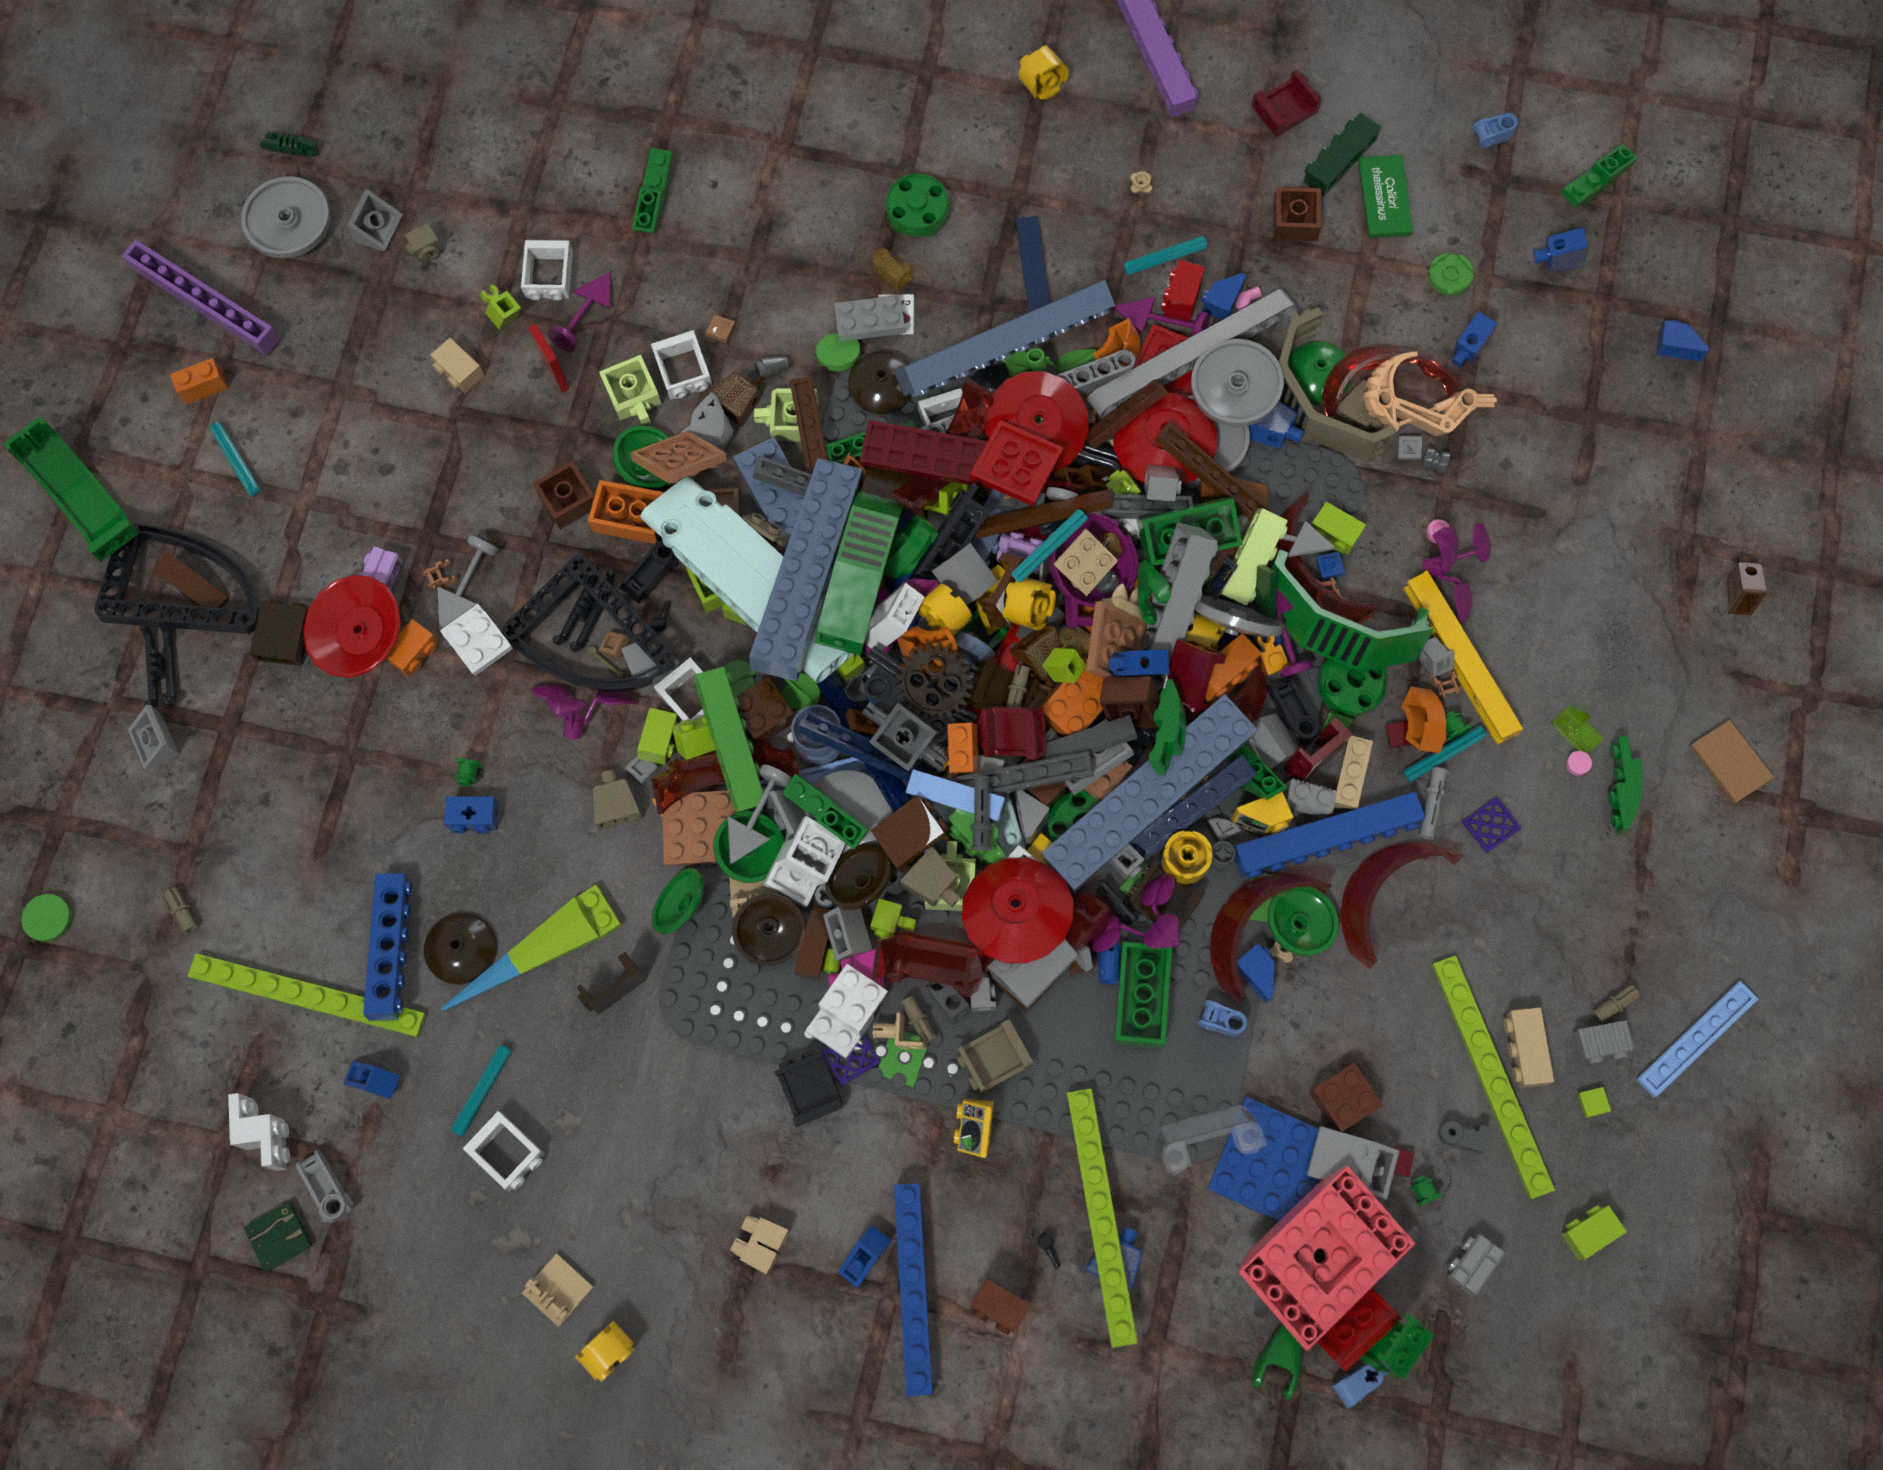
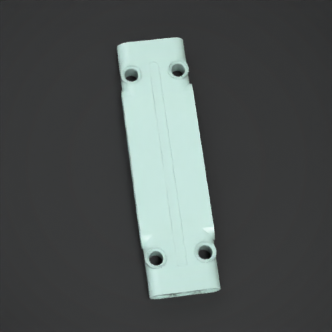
M690 476L684 477L642 511L641 519L662 537L664 545L672 548L675 556L753 630L758 632L783 556L729 506H722L718 503L714 493L705 491ZM821 612L802 666V670L816 683L822 682L854 655L853 653L814 643Z

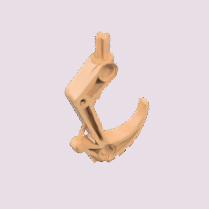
M1417 352L1396 355L1390 358V360L1381 363L1372 372V377H1369L1365 386L1368 388V392L1363 393V400L1369 411L1367 414L1378 418L1384 425L1383 429L1391 425L1396 432L1400 426L1410 423L1434 436L1452 432L1471 411H1474L1476 408H1494L1495 402H1497L1494 394H1477L1473 389L1456 392L1450 398L1434 404L1433 408L1430 409L1395 397L1393 387L1395 370L1403 360L1418 356ZM1379 396L1383 399V405L1379 401ZM1396 417L1401 419L1402 421L1397 422Z

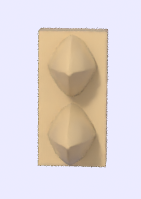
M1120 584L1115 589L1111 598L1102 599V601L1143 621L1137 604L1138 587L1131 593L1129 599L1124 584Z

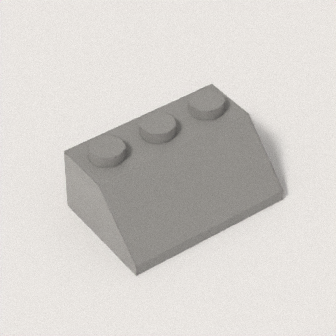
M1064 940L1048 956L1030 963H1003L995 959L988 966V969L1000 985L1028 1008L1079 955Z

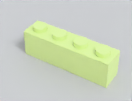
M1257 508L1242 540L1243 545L1239 546L1233 559L1238 568L1220 595L1245 606L1253 602L1256 596L1257 566H1266L1268 561L1274 558L1277 552L1275 546L1278 540L1285 536L1288 528L1285 525L1288 520L1263 508Z

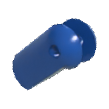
M1118 942L1110 949L1098 953L1099 983L1117 984V981H1119V955L1121 947Z

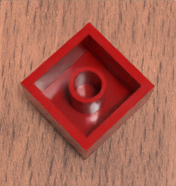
M1179 260L1177 268L1172 267L1169 285L1166 286L1161 310L1165 311V317L1187 322L1191 321L1201 290L1204 266Z

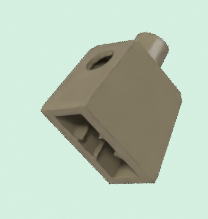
M1363 379L1335 408L1332 418L1366 432L1371 428L1378 432L1383 429L1384 425L1378 418L1367 414L1369 411L1363 400V393L1368 392V388L1365 386L1367 381ZM1379 396V401L1383 405V399Z
M614 770L602 772L603 784L593 787L594 822L597 828L601 830L643 819L626 779L617 781Z
M933 847L900 880L901 886L933 907L941 899L953 907L961 898L952 888L957 883L956 875Z

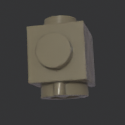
M429 223L419 228H414L405 234L409 242L405 246L411 257L416 255L419 262L434 260L443 251Z

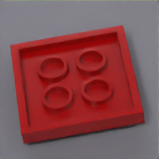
M1153 324L1136 358L1134 368L1189 338ZM1193 370L1164 385L1163 387L1167 393H1176L1184 397L1191 396Z
M1000 420L972 469L969 479L1034 507L1060 459L1064 447Z

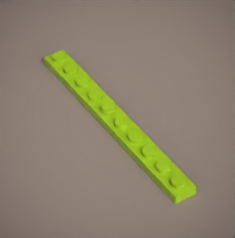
M195 954L187 976L195 980L417 1038L420 1036L427 1015L423 1012L403 1008V1011L399 1012V1020L369 1021L363 1015L365 997L200 954Z
M1453 956L1433 963L1431 965L1529 1200L1555 1191L1457 957Z
M1092 1088L1068 1092V1102L1112 1348L1135 1345L1138 1344Z

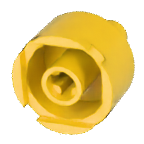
M1046 45L1031 55H1025L1020 61L1019 79L1035 98L1039 97L1041 100H1045L1054 96L1061 89L1059 85L1062 81L1066 82L1068 79V68L1053 50Z
M1028 577L1022 582H1010L1006 588L1007 600L1003 610V617L1012 623L1033 630L1042 629L1047 624L1044 620L1047 616L1051 617L1054 611L1056 594L1050 588L1053 586Z
M939 584L923 599L917 613L929 622L927 627L930 631L948 628L952 636H954L971 620L970 617L972 615L964 601L959 596L957 598L953 597L950 594L953 590L944 584Z
M1195 612L1192 626L1190 625L1186 632V640H1193L1217 651L1219 640L1222 638L1225 628Z
M1179 831L1172 835L1165 845L1161 858L1162 867L1165 873H1170L1174 876L1175 882L1184 885L1195 883L1205 876L1211 865L1212 847L1208 839L1199 832ZM1189 854L1191 856L1190 860H1184L1182 858L1183 855L1187 856Z
M613 1320L575 1358L595 1380L598 1378L602 1382L616 1368L613 1365L615 1361L618 1360L621 1364L635 1350L632 1347L634 1342Z

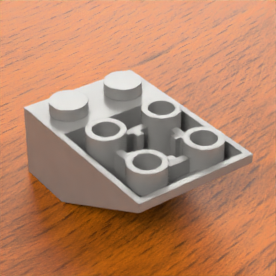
M1319 1126L1306 1175L1322 1181L1347 1165L1376 1199L1387 1200L1399 1150Z

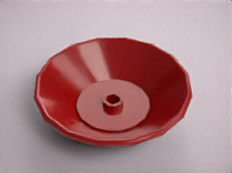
M1045 371L1023 372L1005 380L991 395L985 412V433L988 441L1001 420L1064 447L1063 453L1053 472L1068 466L1083 449L1089 432L1088 410L1079 392L1064 378ZM1035 417H1042L1043 422L1037 423Z
M1168 393L1113 435L1114 451L1121 466L1137 481L1145 483L1147 465L1175 467L1176 474L1180 475L1181 485L1195 481L1198 478L1154 441L1168 422L1174 425L1212 459L1214 458L1217 451L1216 427L1212 419L1199 409L1194 400L1176 393Z
M351 575L333 581L318 593L307 611L303 628L305 649L315 666L330 676L352 678L369 673L387 658L396 644L401 624L398 602L389 587L374 577Z
M1006 858L988 865L971 880L962 899V922L969 940L984 955L1003 963H1030L1048 956L1065 940L1073 922V898L1066 881L1051 866L1031 858ZM1018 901L1021 904L1018 907H1013L1012 903Z

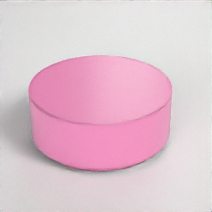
M1441 519L1433 520L1426 529L1427 538L1431 542L1437 543L1432 535L1442 528L1450 527L1449 524Z
M1583 751L1573 752L1566 760L1567 770L1575 776L1586 774L1592 766L1590 756Z

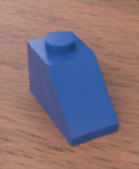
M1241 273L1214 282L1210 291L1205 290L1201 299V302L1204 303L1202 312L1209 313V315L1221 320L1229 317L1244 286L1246 274Z
M1665 320L1658 331L1656 355L1701 362L1708 353L1709 347L1688 324L1680 323L1676 320Z
M1257 944L1241 957L1233 967L1267 1004L1273 997L1275 962L1272 960V953L1263 946L1261 948Z
M352 1061L343 1084L391 1099L398 1088L400 1076L375 1066Z
M872 1225L858 1240L838 1273L858 1288L883 1256L892 1240Z

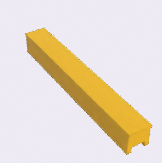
M1426 570L1423 574L1408 580V586L1403 588L1404 592L1417 613L1420 607L1429 611L1427 620L1430 621L1428 627L1434 629L1431 633L1432 638L1436 637L1441 644L1446 645L1448 651L1452 650L1454 652V669L1452 671H1455L1457 680L1496 745L1512 737H1517L1523 731V727L1429 572Z

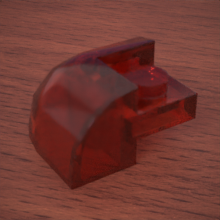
M1084 892V894H1072L1073 922L1065 938L1078 951L1093 937L1098 940L1105 932L1111 918L1110 907L1087 892Z

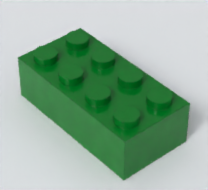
M1222 498L1136 519L1144 559L1149 560L1153 566L1164 563L1177 522L1204 529L1218 541L1217 551L1243 545L1233 498Z
M1122 943L1114 1045L1155 1049L1164 1048L1166 1042L1172 947L1152 949L1142 943Z

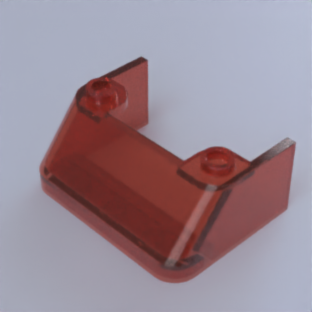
M896 932L877 939L872 979L877 980L882 977H888L887 981L901 983L902 979L910 977L952 985L955 990H958L957 994L968 997L978 992L989 957L984 955V952L980 951L974 944L914 933Z

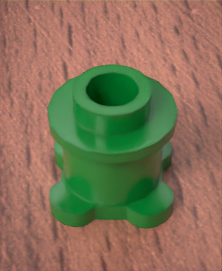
M1451 711L1445 714L1446 731L1449 734V737L1446 738L1448 742L1467 733L1472 728L1470 724L1465 725L1460 717L1462 715L1461 712L1455 713Z
M456 758V763L459 764L457 774L454 775V779L458 781L457 784L465 787H471L472 784H476L478 781L476 779L477 770H482V765L479 764V761Z
M1426 1175L1412 1180L1414 1185L1410 1189L1414 1190L1419 1200L1416 1203L1417 1207L1443 1196L1442 1192L1437 1193L1432 1183L1433 1177L1428 1179Z

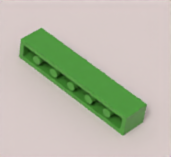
M724 667L698 673L693 680L734 812L738 813L756 809L766 788L760 785L758 778L761 776L758 764L753 762L751 756L754 753L753 746L750 740H746L744 733L747 730L743 717H739L737 711L739 709L738 698L736 695H732L731 676L729 672H725Z

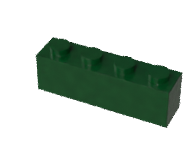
M1361 112L1355 119L1351 118L1345 125L1344 131L1342 133L1338 132L1333 137L1331 145L1328 148L1325 146L1320 151L1318 159L1315 162L1311 161L1306 166L1303 182L1310 188H1321V196L1324 197L1358 161L1359 157L1378 139L1381 127Z

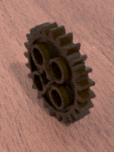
M928 641L926 648H924L920 643L917 646V651L913 648L910 649V656L905 655L902 659L904 663H900L898 669L902 672H899L896 678L902 681L896 685V688L903 689L899 696H907L908 699L905 702V706L912 703L914 705L912 711L915 712L917 709H920L921 717L926 712L929 713L930 719H933L935 714H938L940 720H942L945 712L949 717H952L954 710L957 712L962 710L961 704L964 706L968 704L969 701L966 697L973 695L970 689L974 688L975 682L969 680L975 676V673L968 672L972 664H964L966 655L957 656L959 648L953 652L950 651L951 644L942 648L941 641H938L936 646L933 647L931 641ZM931 660H939L942 663V668H935ZM920 674L924 682H917L913 675ZM938 678L940 680L933 683L931 679ZM947 679H955L958 683V686H950L947 682ZM929 693H936L940 700H932L929 697Z

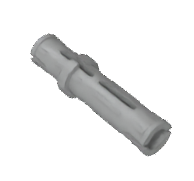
M1432 768L1430 784L1425 792L1427 794L1424 809L1426 819L1422 821L1419 837L1422 839L1434 840L1441 799L1445 796L1443 789L1448 771L1444 768Z

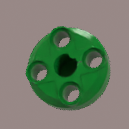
M910 174L898 179L889 189L886 198V214L890 226L893 230L911 237L935 236L949 215V198L943 185L937 179L925 174Z
M919 515L913 517L893 538L883 573L890 579H897L910 574L937 537L938 532L934 530V526Z
M1327 658L1321 665L1317 675L1319 696L1329 709L1345 716L1358 717L1367 714L1377 707L1385 696L1387 670L1383 667L1358 671ZM1369 672L1373 673L1376 679L1371 677ZM1328 685H1329V686H1332V687L1334 688L1335 692H1332V691L1329 689ZM1358 700H1361L1365 707L1361 706Z
M1081 790L1075 795L1070 792L1061 797L1055 803L1049 815L1048 828L1052 842L1054 843L1063 835H1057L1053 832V828L1056 825L1062 824L1066 827V831L1069 830L1100 801L1085 790ZM1077 797H1081L1086 803L1082 807H1076L1072 801Z

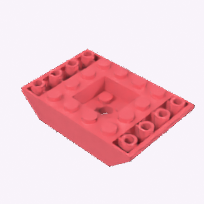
M1346 1165L1320 1181L1247 1252L1237 1272L1305 1351H1308L1415 1245V1242L1349 1166ZM1319 1248L1323 1249L1325 1253V1258L1321 1263H1317L1314 1260V1252Z

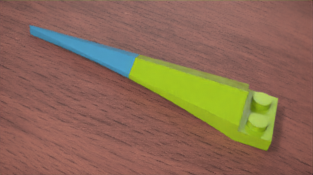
M595 884L576 898H572L447 1002L441 1010L447 1011L525 972L603 939L621 927L622 923L599 886Z

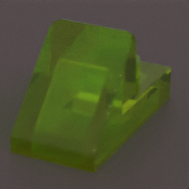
M1569 706L1551 722L1579 751L1587 754L1604 740L1587 722L1591 718L1589 714Z

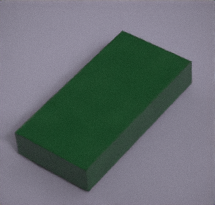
M1262 565L1257 566L1255 611L1267 618H1271L1276 615L1278 572Z

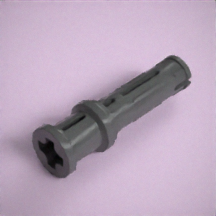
M974 776V823L970 826V829L973 830V845L970 846V850H992V846H990V830H992V826L989 823L990 776ZM981 790H982V811H981Z

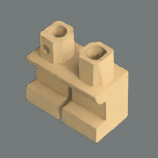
M746 1216L741 1229L751 1233L752 1236L748 1243L736 1238L730 1250L741 1257V1261L769 1276L779 1254L759 1245V1242L781 1252L790 1231L761 1217L758 1220Z

